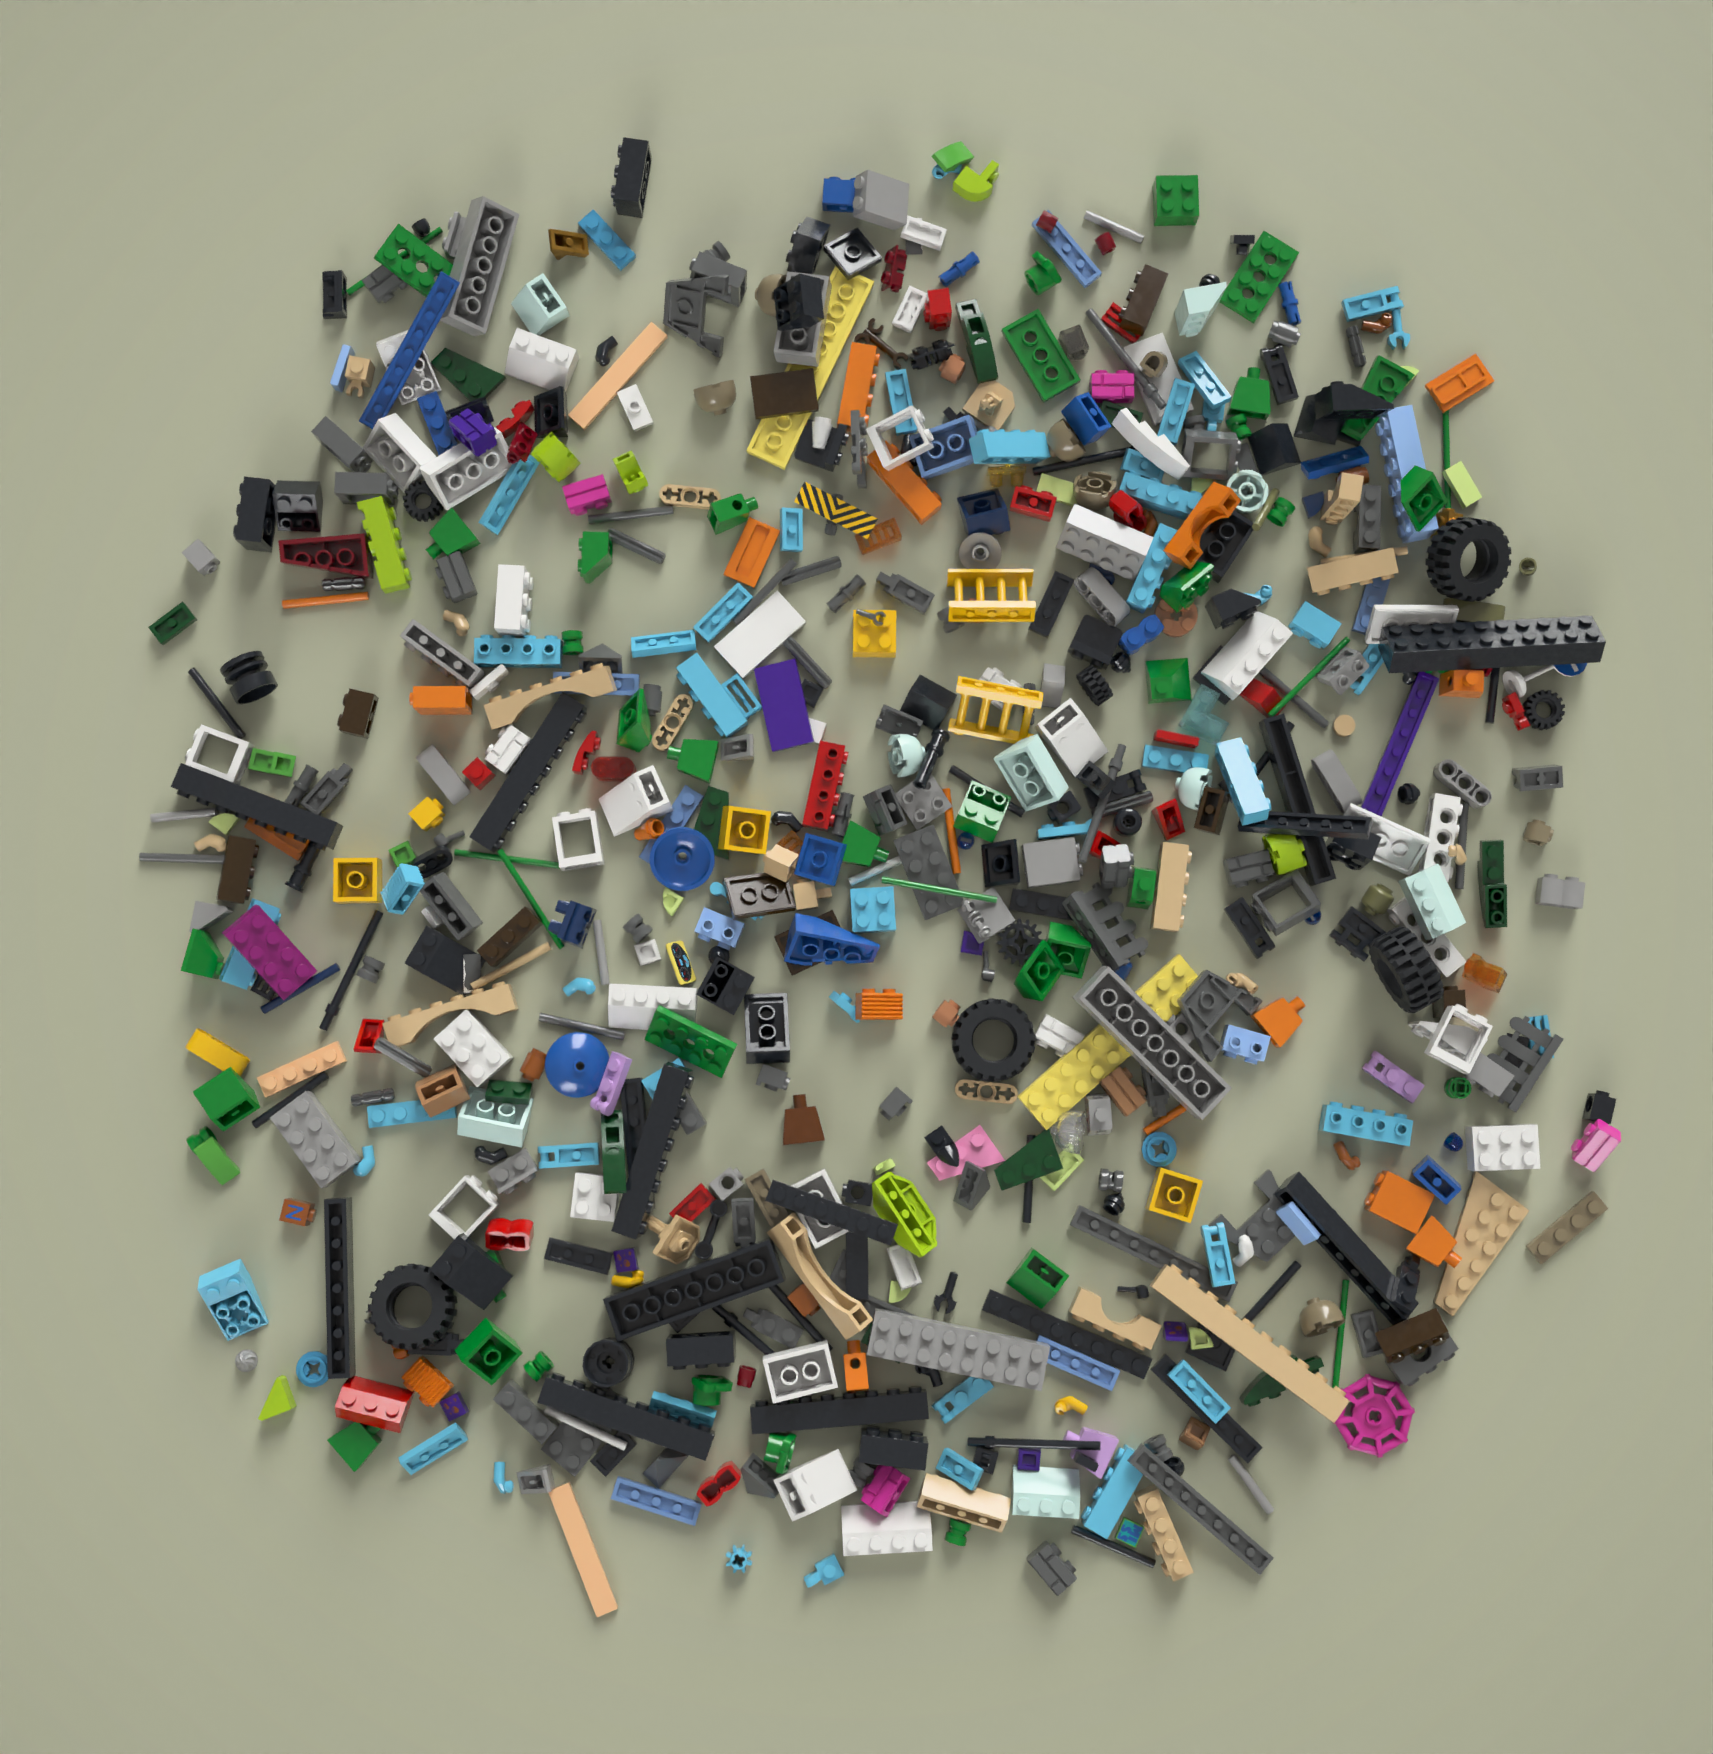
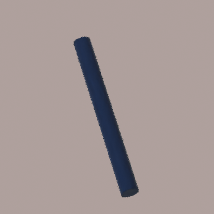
M335 963L312 976L285 1000L278 996L260 1007L264 1014L270 1012L340 971L339 965Z

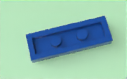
M435 391L417 398L438 455H441L456 446L457 441L451 431L439 395Z
M1357 446L1301 462V470L1308 480L1317 479L1324 475L1339 473L1342 470L1369 463V455L1362 446Z

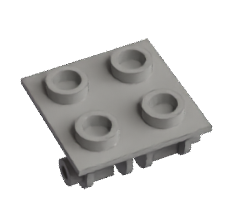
M932 774L925 789L916 788L912 781L895 793L900 807H902L916 830L952 807V804Z
M994 886L982 894L996 896V903L975 899L969 901L966 898L961 902L962 906L957 909L979 944L1016 921Z

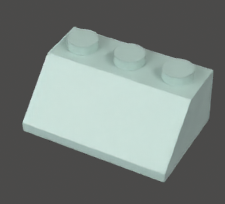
M1226 282L1183 290L1174 311L1179 336L1186 335V337H1192L1202 330L1217 308L1227 287Z
M1038 734L1019 740L993 758L1025 812L1059 801L1069 788Z
M1435 864L1398 881L1425 940L1436 938L1466 923L1439 864Z
M470 1086L468 1089L470 1099L463 1102L458 1115L457 1135L522 1148L534 1099H530L529 1105L485 1101L487 1089Z
M1013 1465L1010 1507L1012 1515L1079 1519V1469L1040 1467L1039 1471L1017 1470V1465Z

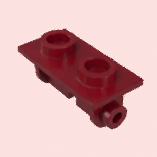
M899 245L894 246L885 254L884 262L886 266L881 276V291L891 288L892 292L898 293L899 289H902L904 274L897 272V269L905 270L907 255L905 250L898 249Z
M520 421L508 449L507 460L511 464L518 462L520 459L524 463L527 461L538 435L522 421Z

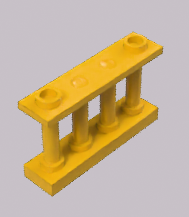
M948 569L947 587H954L955 601H949L948 622H1034L1036 604L1035 601H1028L1027 587H1032L1033 569ZM963 587H976V601H963ZM984 587H997L998 601H985ZM1005 587H1018L1019 601H1006Z
M958 676L955 693H960L961 699L957 719L950 718L948 731L956 735L966 734L1012 744L1034 735L1028 733L1033 709H1041L1043 692ZM971 696L983 699L978 723L965 721ZM993 700L1004 703L999 727L986 725L990 703ZM1014 704L1025 707L1020 732L1007 729L1012 705Z

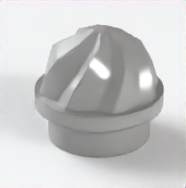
M249 1349L240 1351L235 1358L236 1367L242 1372L252 1371L258 1363L256 1353Z

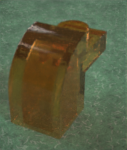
M1473 953L1464 965L1462 977L1480 987L1499 993L1508 974L1503 968L1487 963L1480 955Z

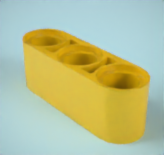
M196 1028L185 1046L189 1051L222 1071L231 1067L240 1077L251 1061L242 1053L199 1028Z

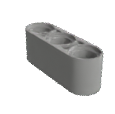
M1090 567L1074 579V586L1108 625L1115 626L1130 614L1129 605L1097 569Z
M433 744L416 757L453 805L471 793L467 785Z
M1331 749L1311 760L1315 772L1340 812L1345 813L1350 803L1356 806L1362 803L1358 790Z
M1447 759L1434 767L1433 773L1436 779L1458 797H1461L1470 807L1478 809L1491 802L1492 794L1490 790L1455 761ZM1443 765L1449 768V775H1445L1442 772ZM1460 779L1466 782V789H1462L1459 786ZM1476 793H1480L1483 796L1482 803L1476 800Z

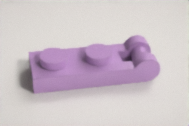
M612 1051L597 1094L590 1102L591 1108L597 1111L600 1110L606 1116H610L613 1113L632 1059Z
M1373 1051L1368 1064L1365 1063L1362 1069L1399 1096L1413 1103L1425 1085L1377 1051ZM1378 1063L1383 1065L1379 1072L1375 1069Z

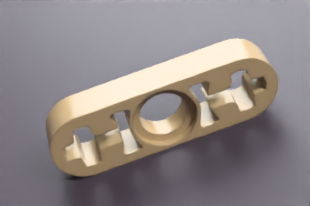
M667 484L659 492L662 503L667 506L673 505L709 510L710 504L707 499H702V503H699V493H703V498H709L713 494L714 498L717 499L713 502L721 500L720 493L712 488ZM671 490L673 495H679L678 491H681V501H678L677 496H671L670 500H667L664 494ZM694 492L696 500L694 502L685 501V494Z
M680 694L675 698L653 735L652 743L658 751H667L669 746H672L692 712L694 704L689 695ZM686 699L688 700L687 704L689 705V707H684L682 709L681 714L684 715V717L681 718V716L677 713H674L673 710L675 709L678 712L680 709V704L678 702H683ZM671 717H676L679 720V725L674 729L667 726V720ZM663 728L670 733H674L672 736L669 734L666 736L665 740L668 742L666 745L658 746L657 738H663L665 735V731H661Z
M963 1079L955 1085V1093L962 1099L1011 1104L1016 1101L1018 1096L1017 1089L1010 1084ZM967 1083V1087L974 1088V1083L978 1084L976 1089L977 1097H973L974 1092H967L965 1096L962 1095V1091L958 1089L959 1086ZM984 1085L992 1088L993 1092L989 1098H984L980 1094V1089ZM995 1086H1000L998 1091H1006L1007 1088H1010V1092H1013L1014 1096L1010 1097L1009 1100H1005V1096L998 1095L999 1099L995 1100Z

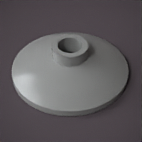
M986 533L969 535L963 540L959 549L960 561L966 569H995L1000 563L1002 556L999 542L993 536ZM983 548L985 552L979 553L977 549Z

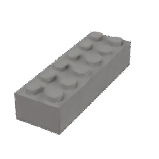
M484 196L471 200L450 277L459 281L460 284L440 321L472 336L486 334L519 218L518 213Z

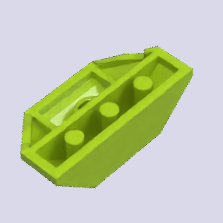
M890 1171L872 1183L873 1208L880 1218L898 1224L893 1237L897 1245L920 1258L937 1246L936 1218L912 1181L894 1175Z

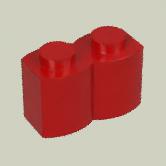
M1123 490L1113 494L1109 500V507L1114 512V521L1140 532L1146 528L1147 519L1142 515L1143 508L1141 504Z
M495 1218L490 1220L485 1233L486 1248L496 1251L507 1248L513 1251L529 1250L534 1237V1222L527 1219L510 1221L505 1218Z
M733 1461L722 1464L715 1475L709 1476L700 1484L696 1495L705 1506L715 1504L721 1498L723 1492L731 1490L738 1484L742 1474Z

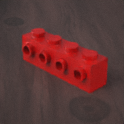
M820 740L802 823L803 827L828 832L829 827H833L835 815L832 814L833 806H838L840 794L836 793L837 786H842L844 778L841 767L842 764L846 765L849 752L845 751V745Z

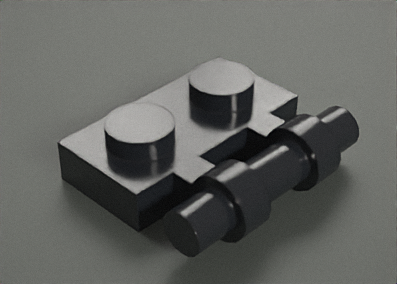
M1351 906L1338 922V925L1344 928L1343 932L1340 934L1333 929L1329 936L1335 940L1337 945H1342L1351 952L1350 955L1354 958L1358 957L1364 962L1369 955L1363 949L1366 946L1369 947L1372 940L1385 934L1386 931ZM1350 934L1360 940L1357 945L1347 939Z

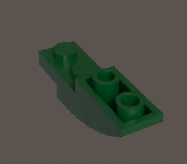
M973 299L956 303L955 309L967 342L966 350L977 383L998 380L990 334L984 314L980 312L977 300Z
M1481 840L1480 861H1477L1484 927H1507L1504 840Z
M614 1110L610 1116L601 1113L604 1194L626 1193L622 1110Z
M1290 1355L1295 1361L1298 1360L1295 1355ZM1317 1355L1302 1360L1310 1366L1308 1370L1313 1374L1319 1372V1368L1324 1367L1322 1359ZM1263 1371L1247 1386L1239 1399L1242 1404H1248V1407L1260 1404V1400L1269 1397V1399L1281 1396V1392L1285 1391L1286 1388Z

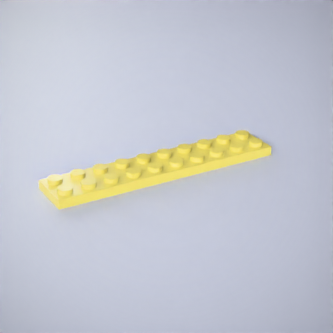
M836 265L830 276L832 289L819 366L788 363L784 371L813 368L817 401L874 286V281L861 275L847 280ZM813 412L761 419L746 452L785 470Z
M1177 954L1136 990L1135 993L1161 1019L1167 1022L1173 1014L1176 1015L1181 1011L1177 1000L1198 975L1183 957ZM1098 1024L1080 1043L1075 1045L1067 1054H1064L1017 1097L1041 1126L1048 1130L1094 1089L1103 1078L1114 1071L1131 1055Z

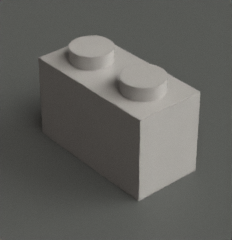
M1481 1052L1470 1073L1463 1076L1473 1085L1476 1082L1483 1086L1482 1091L1492 1098L1494 1095L1500 1097L1514 1077L1513 1074Z

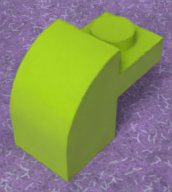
M992 160L980 175L966 166L954 180L953 191L968 201L978 202L985 200L992 194V184L999 176V164Z
M632 450L612 459L629 495L639 492L648 486L646 477L641 471Z

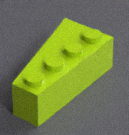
M382 496L356 502L358 510H361L366 518L362 520V524L368 537L371 536V540H368V545L372 556H376L374 566L382 591L387 594L410 588L409 581L412 580L409 568H405L404 561L407 560L404 548H400L399 540H402L399 528L395 527L394 520H397L394 507H390Z

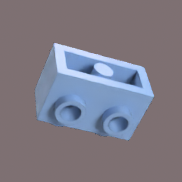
M704 907L694 932L698 933L697 938L706 942H710V939L719 942L717 946L730 950L731 947L736 949L745 924Z
M1228 1024L1225 1025L1220 1044L1224 1048L1221 1051H1224V1056L1236 1059L1238 1055L1245 1057V1062L1257 1065L1258 1061L1264 1062L1271 1036Z

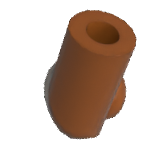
M1383 313L1375 322L1363 320L1361 330L1380 334L1391 326L1392 315L1390 313Z
M1144 509L1142 515L1147 519V526L1143 533L1153 537L1158 527V522L1151 511Z
M1343 1141L1333 1144L1339 1160L1347 1169L1355 1170V1168L1360 1167L1359 1158L1357 1156L1350 1157Z

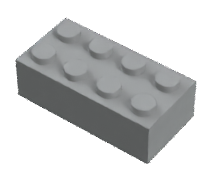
M787 272L786 282L799 273ZM805 274L820 278L824 319L812 327L785 331L777 329L773 353L777 362L818 367L832 285L829 276Z
M1074 504L1056 548L1116 573L1123 578L1134 581L1154 537Z
M305 1091L270 1117L320 1188L330 1186L361 1162L359 1155L312 1091Z

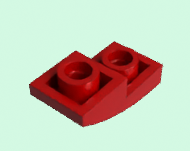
M530 400L520 401L515 404L514 408L511 409L514 417L505 418L496 426L501 431L504 439L516 432L520 421L525 424L534 411Z
M591 731L581 744L573 763L572 771L574 774L583 775V771L588 769L589 757H586V754L595 755L596 750L600 749L601 738L598 737L597 731Z

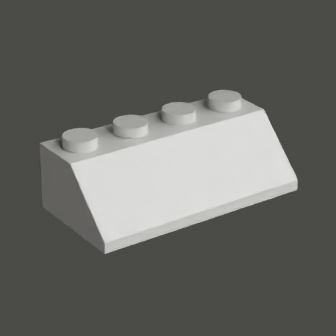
M495 427L497 445L490 450L487 449L479 457L475 456L465 445L459 443L419 467L428 487L445 510H449L506 475L512 465L507 460L509 448L501 431Z
M1258 611L1255 612L1254 616L1244 623L1201 673L1233 701L1293 634L1278 619Z
M609 983V1028L648 1030L659 1005L696 1023L698 1001L696 992L698 989Z
M918 1501L896 1502L887 1517L881 1515L867 1504L841 1505L843 1555L855 1556L933 1551L930 1511L917 1508Z

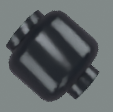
M1132 808L1120 810L1113 819L1115 832L1123 837L1135 835L1142 826L1140 814Z

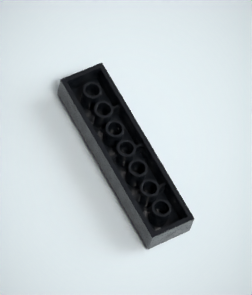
M767 1238L605 1297L603 1301L618 1342L784 1282L786 1276L774 1242L771 1238Z

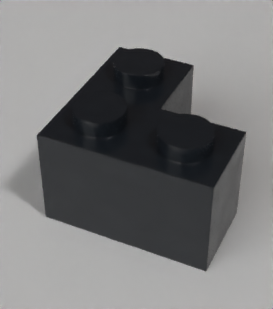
M806 217L803 223L798 224L797 230L793 231L790 243H793L792 250L788 251L786 262L788 263L787 271L805 274L815 273L820 252L827 241L830 224L810 217Z

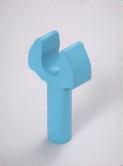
M1400 309L1392 310L1394 333L1389 335L1387 342L1391 349L1394 350L1397 344L1396 339H1401L1402 348L1405 349L1410 341V334L1402 331Z

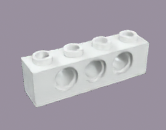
M1438 793L1430 795L1424 836L1430 839V843L1420 858L1418 872L1435 865L1434 856L1439 855L1442 859L1440 868L1446 881L1448 882L1452 878L1453 867H1451V860L1455 856L1450 857L1448 855V846L1454 845L1455 837L1459 834L1457 820L1463 809V805L1460 803L1461 797ZM1441 813H1445L1448 816L1447 823L1441 821ZM1438 834H1442L1445 837L1444 844H1440L1437 841Z
M1406 897L1387 910L1390 914L1388 917L1395 926L1410 929L1417 936L1418 940L1423 943L1425 949L1431 955L1430 957L1434 961L1441 979L1447 978L1466 963V960L1445 934L1430 939L1427 943L1421 940L1422 931L1417 921L1414 926L1409 925L1407 922V917L1409 915L1414 916ZM1436 949L1442 952L1441 960H1437L1434 956Z

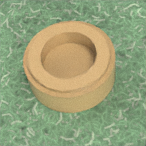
M1340 715L1333 722V731L1340 737L1349 736L1355 730L1354 719L1349 715Z

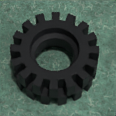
M422 480V483L416 481L414 486L410 484V489H406L404 491L406 495L403 496V505L413 519L420 522L421 520L428 522V519L435 520L434 516H439V511H443L444 507L428 487L426 481ZM421 494H427L431 497V504L425 509L418 508L415 503L416 498Z
M1089 665L1076 675L1083 691L1086 692V695L1090 697V700L1095 705L1100 706L1113 696L1112 689L1105 681L1106 679L1102 677L1101 673L1093 665Z
M1540 690L1530 695L1527 701L1523 703V706H1525L1523 708L1524 716L1529 724L1533 725V729L1547 730L1556 726L1563 719L1562 716L1565 715V711L1562 710L1565 708V704L1561 705L1563 699L1561 697L1558 699L1556 692L1552 694L1551 690ZM1544 702L1550 706L1551 713L1548 718L1538 716L1536 713L1538 703Z

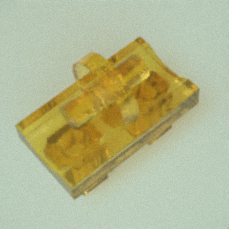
M996 464L1004 466L988 467L987 476H989L991 487H1002L1003 476L1011 477V487L1023 485L1026 466Z

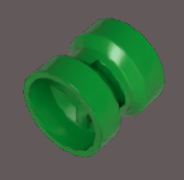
M1245 414L1235 415L1225 421L1227 428L1231 432L1236 433L1238 440H1244L1252 435L1250 428L1247 427Z
M1278 497L1274 503V509L1270 510L1267 519L1273 524L1283 527L1287 522L1288 515H1292L1296 508L1287 499Z
M568 630L561 632V637L564 641V646L562 647L563 655L575 656L584 652V648L581 645V640L583 639L582 631Z
M1451 1077L1445 1082L1444 1091L1450 1098L1463 1099L1471 1093V1084L1466 1078Z
M207 1126L201 1128L199 1134L191 1135L186 1139L193 1152L194 1148L211 1137L218 1142L214 1133Z
M539 1351L535 1355V1359L528 1361L523 1367L529 1376L538 1382L543 1378L545 1372H549L554 1368V1364L543 1351Z
M950 1517L949 1526L951 1531L946 1532L944 1540L958 1546H965L967 1542L965 1535L970 1531L972 1524Z

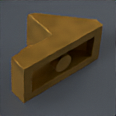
M556 229L548 230L550 251L557 260L562 259L566 255L583 258L589 255L587 234Z

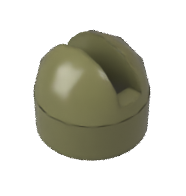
M1532 558L1522 559L1519 563L1520 572L1525 576L1533 575L1537 570L1536 561ZM1523 567L1534 568V569H1533V570H1526V569H1523Z

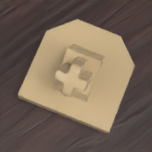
M995 380L980 383L962 408V411L985 426H993L996 430H1000L1015 409L1013 393Z
M653 1215L646 1219L648 1228L658 1234L660 1238L652 1253L676 1265L689 1259L700 1241V1227L678 1215L674 1216L670 1224H665Z

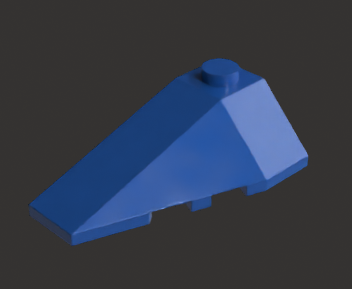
M795 913L789 928L784 962L804 966L812 965V962H825V965L832 964V961H845L847 964L873 963L880 945L817 917Z

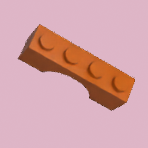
M1213 482L1163 551L1174 563L1191 570L1203 553L1200 548V538L1204 530L1218 519L1229 518L1241 499L1230 487Z

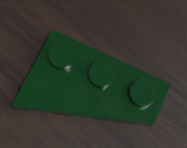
M444 348L430 362L470 402L484 396L487 398L506 379L504 375L447 348Z
M708 786L694 829L702 833L710 841L716 857L729 860V850L718 849L723 806H729V792Z
M1043 1130L994 1169L1001 1191L1063 1169L1050 1130Z

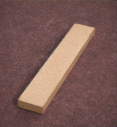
M651 322L568 414V417L585 431L617 395V392L628 383L668 338L667 334Z
M570 1482L553 1488L548 1493L596 1617L618 1609Z

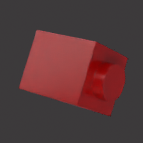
M478 757L462 771L480 791L496 776Z

